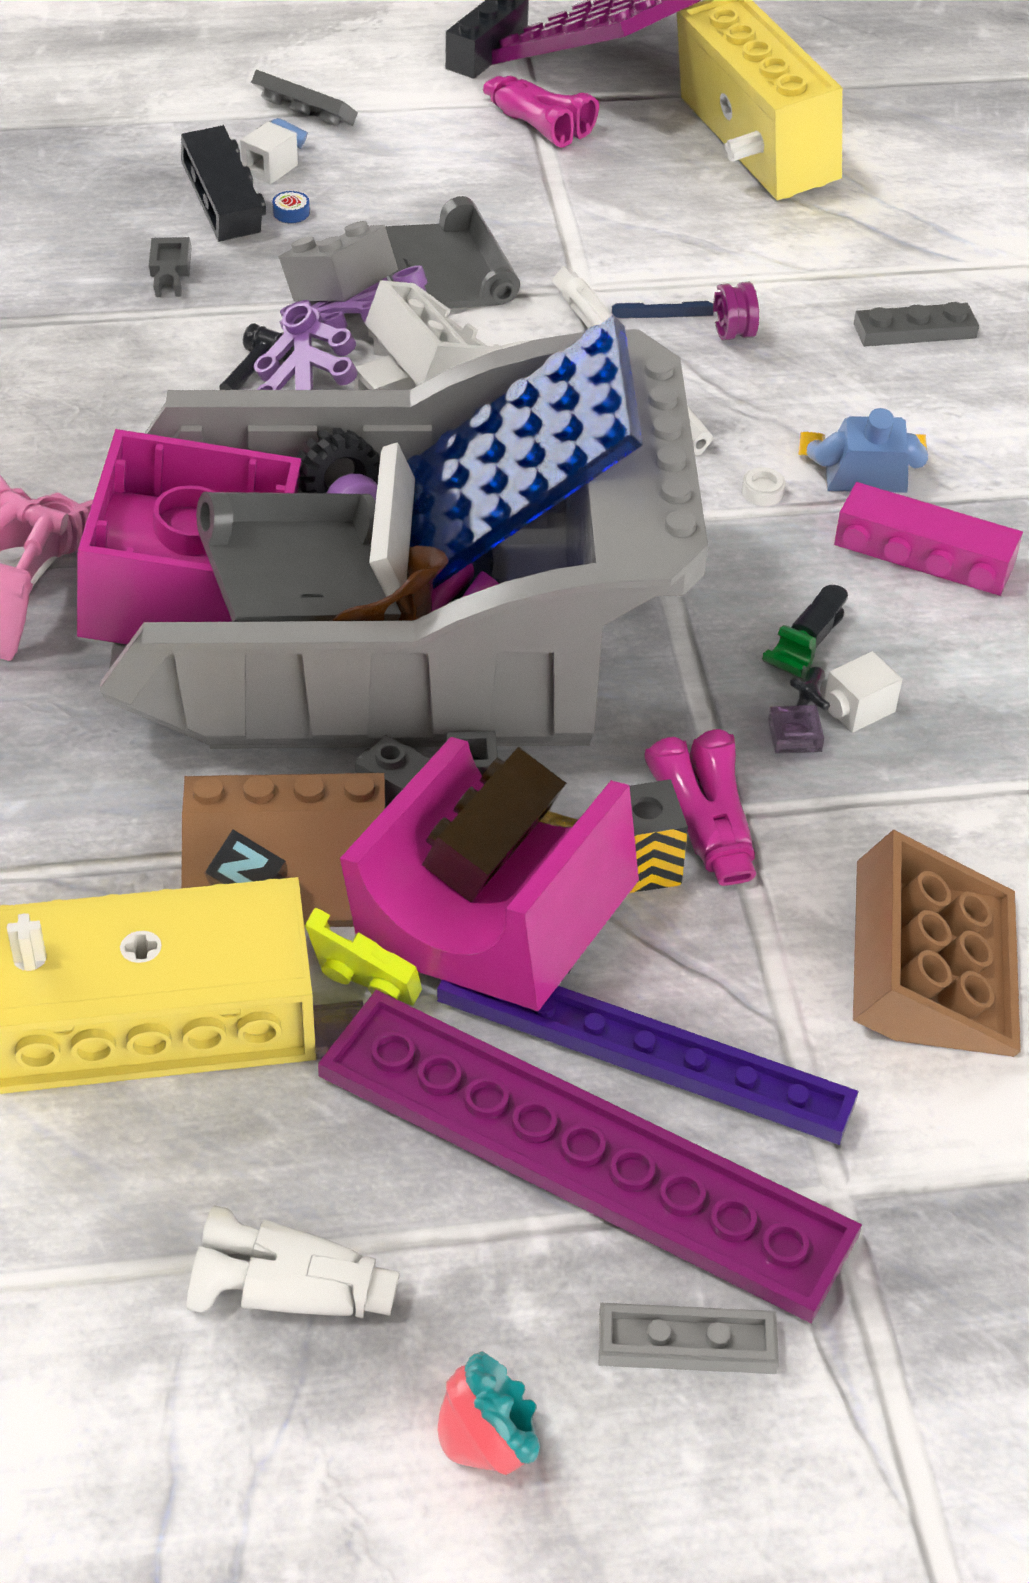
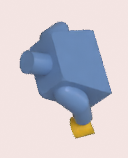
M884 408L872 410L869 417L849 416L845 418L839 430L826 439L825 434L800 433L798 455H808L810 459L819 465L826 466L827 491L851 492L855 483L859 482L889 492L907 493L908 464L916 469L923 467L928 461L926 435L907 433L906 420L901 417H894L889 410Z

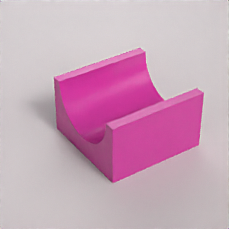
M115 429L78 547L77 637L128 644L144 622H232L198 532L196 518L198 500L203 492L298 493L301 458Z
M450 737L340 857L355 935L358 932L376 942L383 949L398 955L416 966L417 971L539 1011L639 881L630 786L610 780L573 827L554 826L539 822L471 903L422 866L432 848L426 842V839L443 817H446L451 822L458 815L453 811L454 807L471 786L477 791L484 786L480 782L482 775L473 760L468 741Z

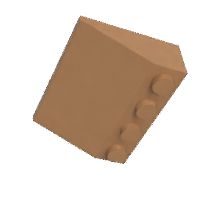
M384 773L184 776L181 889L212 886L208 883L205 871L233 829L284 859L288 869L286 878H299L304 928H306L305 924L314 908L330 915L328 919L330 927H354L340 857L385 809Z
M893 829L857 861L853 1021L900 1042L1012 1057L1020 1053L1015 891Z

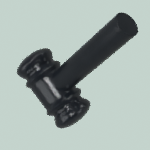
M256 323L250 324L244 331L242 341L244 348L251 352L220 384V390H238L255 372V361L260 356L266 354L284 332L279 333L267 329L266 326H259ZM294 345L280 359L282 362H285V360L293 353Z

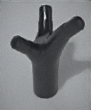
M820 667L810 668L804 681L797 678L790 680V686L799 691V700L793 710V714L797 717L802 715L804 709L811 701L823 710H828L830 707V703L822 697L820 692L825 679V672Z

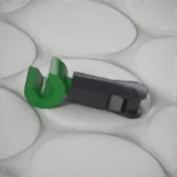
M826 585L823 587L812 604L804 610L791 627L783 625L779 628L777 635L780 636V640L772 651L768 649L763 653V662L804 679L811 668L816 648L831 632L832 628L842 621L844 617L842 606L848 598L846 589L839 585Z

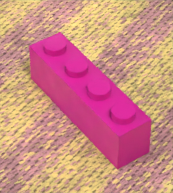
M856 482L840 510L834 545L1001 596L1015 566L1023 531Z

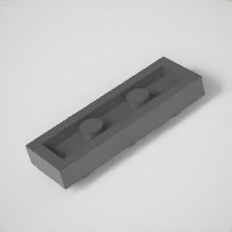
M257 69L251 80L253 85L262 90V98L278 105L281 104L282 100L290 102V108L309 116L310 111L319 113V119L334 126H338L340 121L353 126L358 115L356 110L342 100Z
M949 302L947 304L926 306L911 305L899 308L876 307L871 310L855 311L853 323L863 347L977 338L979 324L968 302Z

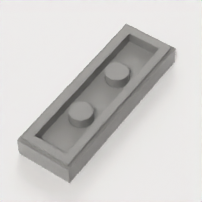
M600 1303L598 1366L763 1374L777 1373L779 1359L776 1311Z

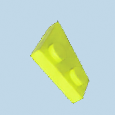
M314 908L305 927L321 971L328 978L345 985L352 981L367 987L371 994L378 990L399 1001L414 1006L422 991L416 966L398 955L383 949L376 942L359 932L355 935L353 941L339 936L330 929L328 923L330 915Z

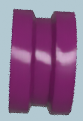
M748 281L740 282L736 287H732L729 283L716 286L720 292H714L713 312H717L719 321H715V326L719 338L722 340H732L736 335H740L742 338L755 337L759 327V304L754 285Z

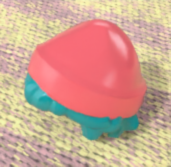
M483 1351L473 1354L466 1365L456 1369L455 1373L446 1381L447 1390L438 1419L439 1442L445 1455L455 1463L508 1475L524 1464L532 1463L538 1457L540 1441L534 1433L532 1423L537 1405L532 1400H523V1394L526 1390L525 1385L508 1377L507 1368Z

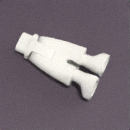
M214 1205L208 1214L204 1226L202 1247L199 1246L196 1252L187 1295V1310L204 1312L212 1307L220 1292L224 1290H243L242 1308L285 1313L351 1316L355 1307V1317L363 1318L365 1311L390 1316L400 1272L375 1267V1258L363 1257L356 1251L338 1243L265 1219L259 1230L242 1225L228 1208ZM238 1253L252 1257L248 1262L229 1257V1255Z

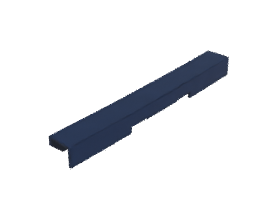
M709 301L645 305L644 303H616L612 306L611 313L615 318L713 316V303Z

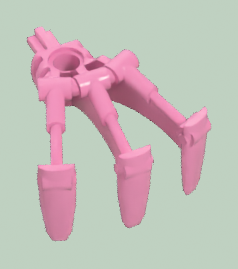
M0 475V551L15 547H24L25 550L16 567L0 563V659L11 661L17 653L26 621L29 595L33 587L31 583L33 576L49 558L54 556L60 558L64 554H70L78 550L93 499L78 504L59 492L38 499H31L21 488L11 489Z

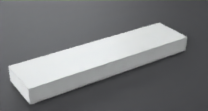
M398 442L383 446L381 450L369 561L386 597L398 590L407 580L415 477Z

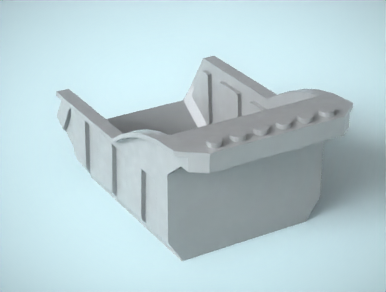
M639 329L579 332L536 339L496 350L452 367L411 390H167L166 402L145 434L296 458L300 450L306 453L310 451L311 448L305 443L310 437L315 442H319L321 439L318 432L326 430L330 435H333V428H341L345 433L347 430L355 432L370 444L379 456H381L383 446L398 442L415 477L409 547L419 546L416 531L421 499H474L478 518H484L486 522L485 547H491L493 551L492 577L499 578L500 584L459 598L415 621L144 622L128 644L112 642L110 667L100 682V692L105 700L112 705L210 745V749L373 747L385 735L411 747H442L446 743V732L495 731L497 746H590L595 730L603 626L656 596H683L705 574L708 541L681 359ZM340 458L328 467L324 475L327 487H330L338 478L354 473L352 460ZM507 573L516 574L521 577L506 581Z

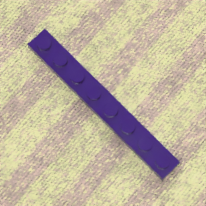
M444 980L441 981L437 988V1002L838 1145L842 1141L857 1101L858 1090L561 986H557L539 1011Z

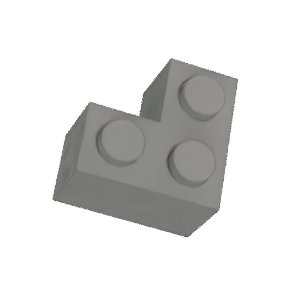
M359 221L344 228L345 233L341 236L329 237L322 241H315L314 237H304L294 241L291 244V250L278 256L293 301H347L396 272L398 267L385 225H368L367 221Z

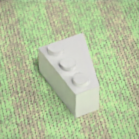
M380 280L365 324L377 337V341L395 358V362L413 379L415 386L452 367L487 353L504 349L498 344L487 346L477 339L478 329L471 324H465L464 328L455 323L448 317L451 310L415 283Z

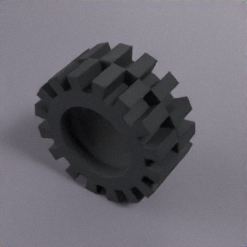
M333 428V435H330L326 430L320 431L318 435L321 440L315 442L310 437L305 442L311 448L310 451L306 453L300 450L297 458H301L303 462L299 477V489L302 493H327L329 487L325 484V472L334 461L340 458L352 460L354 464L353 474H363L378 484L380 466L378 461H380V456L370 444L351 430H347L345 433L341 428Z

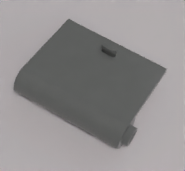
M458 196L450 199L441 210L439 224L385 226L398 267L396 272L389 275L391 281H393L392 276L398 271L420 265L423 267L427 279V284L425 285L426 292L448 308L502 305L511 301L518 294L520 280L475 203L470 198Z
M203 492L197 505V528L232 622L332 621L339 613L346 609L367 605L385 598L386 595L369 564L376 504L373 496L370 494ZM396 602L391 604L385 611L384 621H399L401 612Z

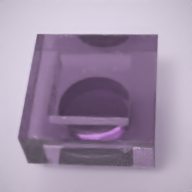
M817 705L770 706L768 722L775 754L822 752L824 735Z

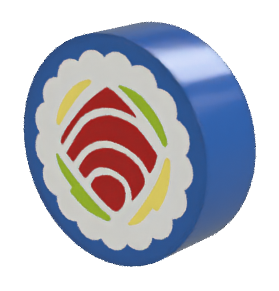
M284 191L275 195L272 199L273 216L284 223H299L305 220L310 215L308 196L298 191Z

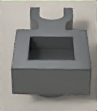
M190 237L151 238L149 271L151 277H154L153 287L156 297H161V290L169 285L174 287L175 296L181 297L180 277L190 276L192 252Z

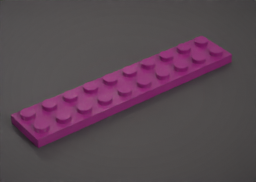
M378 990L374 991L318 1063L319 1077L811 1324L860 1235L861 1223Z

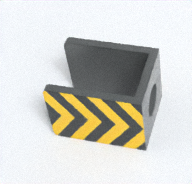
M671 779L629 785L639 881L629 893L681 885L688 826Z

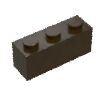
M517 747L505 762L497 757L480 779L484 786L479 791L471 786L454 807L453 811L458 815L451 822L446 817H443L426 839V842L432 848L422 866L471 903L549 812L567 784L520 747Z

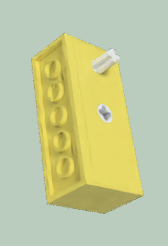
M704 0L678 11L677 29L681 98L724 143L729 161L740 160L776 200L790 198L803 191L822 187L827 183L842 179L843 88L752 0Z
M298 877L233 884H215L212 886L182 889H162L159 891L120 895L109 894L100 897L69 900L57 899L28 904L0 905V1094L316 1060L313 995Z

